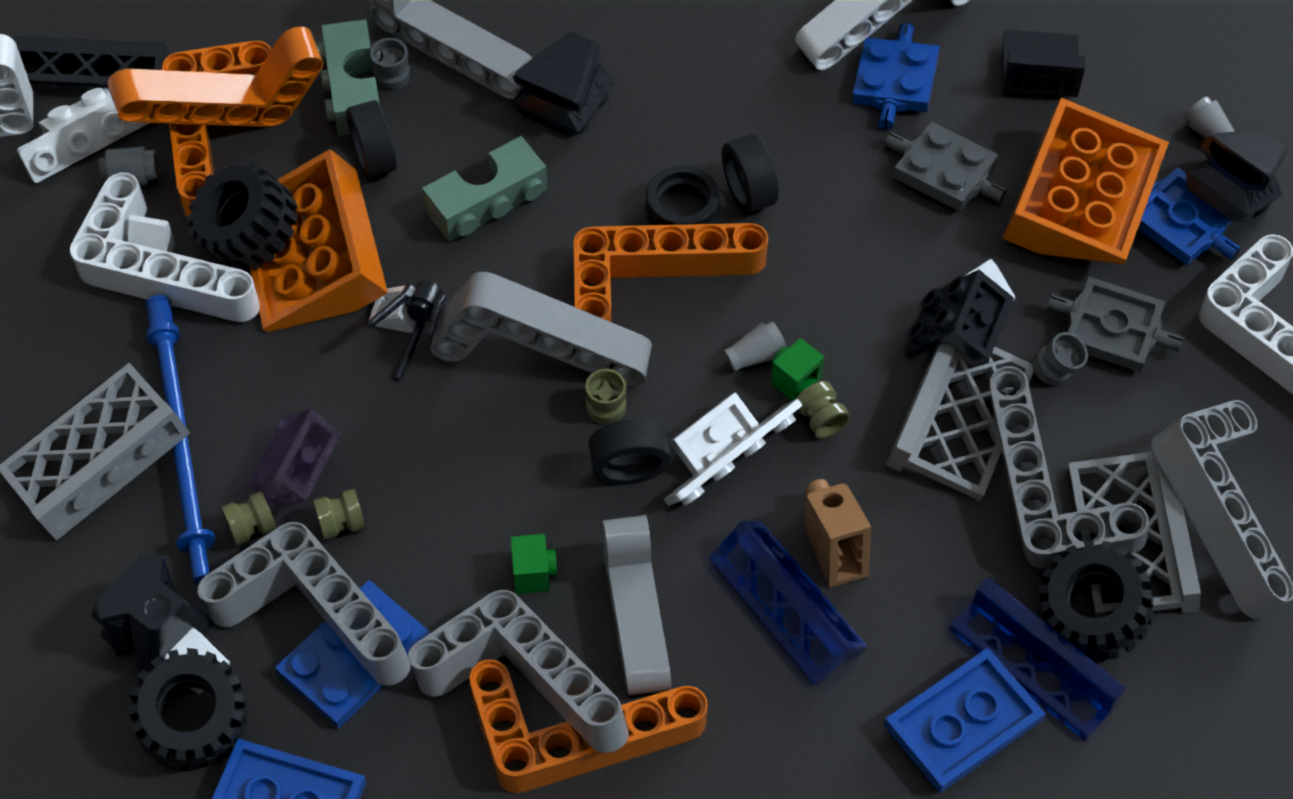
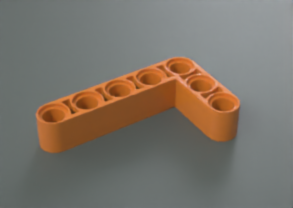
M294 27L285 31L278 38L256 75L123 69L112 74L107 81V85L119 119L125 122L273 127L283 124L292 116L322 70L323 61L311 31L306 27Z
M247 41L176 52L165 58L162 70L256 75L270 53L271 47L262 41ZM169 124L177 190L184 214L187 217L192 213L189 206L191 201L195 200L197 196L195 194L199 186L202 187L205 184L206 177L210 174L214 175L208 125Z
M753 223L595 226L583 228L577 232L573 241L575 307L611 322L610 278L757 274L766 265L768 234L763 227Z
M492 659L483 660L472 668L469 676L473 705L497 780L502 788L512 793L526 792L699 737L706 727L708 709L706 696L696 687L681 686L622 704L621 707L629 733L627 742L614 752H598L567 721L529 733L510 674L501 662ZM488 682H495L501 685L497 690L491 692L480 689ZM689 708L696 711L697 715L692 718H683L677 714V711ZM500 721H509L514 724L507 731H498L493 728ZM640 721H648L654 724L655 728L650 731H640L634 726ZM556 747H563L570 751L563 758H555L548 754ZM515 760H520L527 764L524 769L515 772L505 768L508 763Z

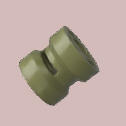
M607 368L591 373L585 384L586 411L588 416L594 422L603 425L621 420L626 412L625 379L617 371Z
M821 381L810 385L797 397L802 403L799 411L803 416H807L810 419L809 427L819 439L837 434L847 426L851 419V415L846 407L841 403H837V393L828 381Z
M354 488L342 491L337 499H330L326 496L313 499L324 540L337 537L339 532L344 531L345 528L352 532L365 529L362 511Z
M261 491L249 495L244 504L232 502L221 507L222 514L236 546L248 542L255 532L265 535L277 529L269 506Z

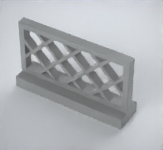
M948 341L935 348L885 465L901 472L904 466L981 501L1002 450L995 418H992L984 402L991 400V393L988 391L980 394L972 377L988 372L991 378L998 369L1005 366H1013L1025 373L1029 384L1034 370L1031 363L997 347H994L990 359L983 362L984 365L968 369L961 355L962 351ZM957 366L959 372L954 373V370ZM963 380L971 397L955 401L948 385L949 383ZM1005 388L1000 391L1005 396H1010L1011 393L1015 395L1019 392L1015 388ZM942 399H944L946 404L940 405ZM975 404L983 422L967 426L959 409ZM950 412L958 429L941 434L934 418L936 415ZM987 429L994 446L979 451L971 434ZM930 431L932 437L926 438L928 432ZM962 437L970 454L953 459L945 441ZM936 444L944 462L933 465L918 458L922 448ZM989 457L985 464L983 459ZM974 462L981 476L978 485L963 479L957 467Z
M128 363L0 464V473L28 506L35 518L57 541L188 436L190 432L171 407L161 399L137 370ZM133 379L135 386L132 397L116 398L118 389ZM140 407H157L142 421L137 422ZM113 408H129L126 422L110 423ZM93 409H102L99 423L83 424L84 418ZM107 433H123L122 437L112 445L104 448ZM96 434L92 449H77L80 435ZM62 435H69L65 450L50 451L51 444L56 438ZM89 459L88 464L74 475H70L74 460ZM47 461H62L59 476H43ZM26 462H35L31 477L14 476L13 473ZM56 486L53 492L38 504L36 503L40 487Z
M1154 452L1070 462L1069 474L1076 512L1094 509L1096 505L1099 507L1113 505L1103 499V497L1114 484L1132 495L1126 503L1136 504L1140 500L1154 509L1155 514L1148 521L1147 538L1161 546V554L1153 563L1138 553L1130 554L1131 560L1136 557L1140 560L1143 568L1147 570L1145 573H1148L1149 579L1155 575L1169 584L1171 595L1152 597L1154 606L1152 611L1181 608L1182 614L1199 612L1201 591L1183 505ZM1146 467L1147 478L1139 488L1121 478V475L1127 468ZM1098 473L1107 481L1095 494L1081 485L1079 475ZM1149 487H1150L1151 496L1148 495L1147 493H1145L1146 490H1147ZM1083 497L1090 500L1086 506L1084 504ZM1125 523L1133 529H1135L1136 531L1139 530V528L1132 523ZM1156 524L1158 528V533L1152 530ZM1090 531L1080 532L1082 542L1091 541L1090 534L1095 537L1097 536ZM1163 562L1165 563L1166 571L1160 568ZM1089 585L1095 618L1105 617L1113 613L1121 604V602L1103 604L1101 591L1106 585Z

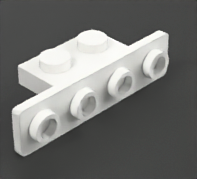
M106 87L103 89L94 88L84 93L81 97L82 100L71 106H59L51 110L47 115L48 118L39 122L44 135L19 147L17 152L30 178L35 183H38L149 123L122 121L117 115L109 89Z
M737 393L729 395L669 442L693 476L663 500L668 506L680 501L686 506L705 492L701 487L704 482L711 477L715 482L720 480L735 468L732 461L741 453L748 457L764 446L766 442L762 437L773 429L777 434L796 420L792 413L799 409L802 403L797 398L783 405L758 424Z

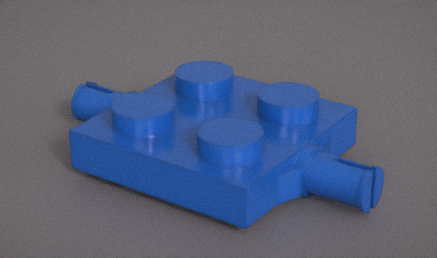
M906 23L899 25L897 40L867 37L864 42L853 90V104L869 105L881 110L877 123L881 129H885L886 119L887 130L893 128L896 112L907 110L928 112L940 46L911 42L915 28L910 23H908L907 30Z
M1177 167L1166 178L1154 182L1138 226L1139 231L1187 266L1203 251L1212 247L1229 258L1230 261L1241 250L1240 246L1223 235L1224 231L1235 221L1229 220L1187 189L1185 172Z

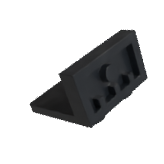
M1021 30L1004 31L1002 92L1078 97L1085 72V56H1079L1077 35Z
M979 269L964 277H956L950 284L938 290L932 289L923 298L920 305L922 311L918 321L908 332L909 342L904 354L911 359L949 341L977 364L988 361L1014 297Z

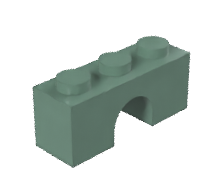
M366 19L322 25L324 41H317V48L323 63H327L328 67L326 70H321L324 93L331 92L332 99H325L328 122H336L338 136L351 135L346 114L348 107L372 100H377L379 103L376 78H354L359 74L371 73L373 71Z
M522 136L489 152L490 176L493 179L483 185L469 184L455 170L422 187L425 212L448 242L471 234L477 227L494 218L497 219L505 216L511 209L526 201L537 199L543 192L548 190L547 167Z

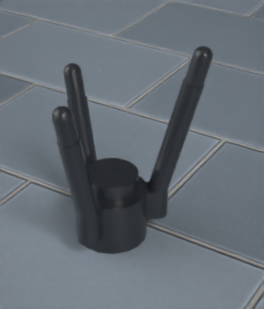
M420 281L415 287L406 284L401 294L368 321V326L374 327L406 301L407 314L416 322L393 378L396 381L401 379L428 320L427 336L433 337L435 335L441 309L447 300V296L433 282Z

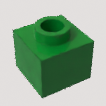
M799 338L791 347L785 346L781 348L771 362V385L791 401L795 400L804 389L822 379L825 356L802 338Z
M545 534L512 536L511 548L515 593L527 594L550 591L549 575H557L555 549L546 550Z

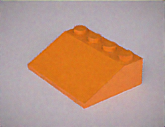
M1061 97L1046 127L1002 239L1037 254L1124 264L1169 142Z
M328 149L277 179L293 194L292 198L296 201L298 207L294 212L298 215L297 223L292 225L294 230L292 238H287L284 243L286 247L283 251L275 253V259L269 263L266 261L262 262L260 268L253 270L249 267L260 302L259 314L263 330L271 332L355 312L388 294L356 169L331 149Z

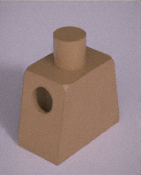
M824 479L810 482L804 490L806 495L805 529L828 587L831 588L868 577L871 525L848 485L841 483L830 487Z

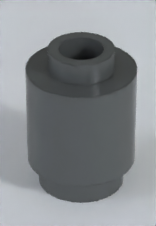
M145 147L106 150V157L99 159L102 181H106L112 175L121 172L134 175L140 186L149 185L150 181H157L159 179L158 160L155 150H146Z

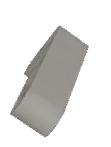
M638 515L602 520L604 561L627 696L671 690L670 666L651 565V539L647 516Z

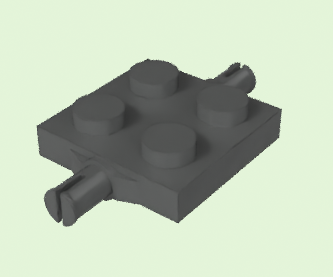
M932 121L923 133L912 141L894 132H891L885 141V147H889L904 155L895 166L894 179L959 212L970 199L979 194L1000 204L1007 192L1006 188L987 180L988 174L996 165L998 154Z
M1090 276L1087 279L1083 292L1075 301L1052 293L1047 306V310L1070 316L1068 332L1077 335L1084 342L1089 356L1140 373L1142 372L1147 355L1154 349L1155 345L1179 353L1184 336L1161 330V314L1166 301Z

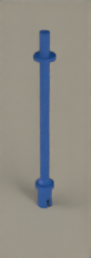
M154 295L145 301L149 328L146 333L147 341L150 345L157 348L165 402L186 427L173 347L180 338L179 328L173 322L171 299L166 295ZM186 436L173 447L185 532L179 535L176 544L180 551L189 552L193 581L199 584L210 573L206 550L213 546L216 539L212 531L202 527L188 436Z

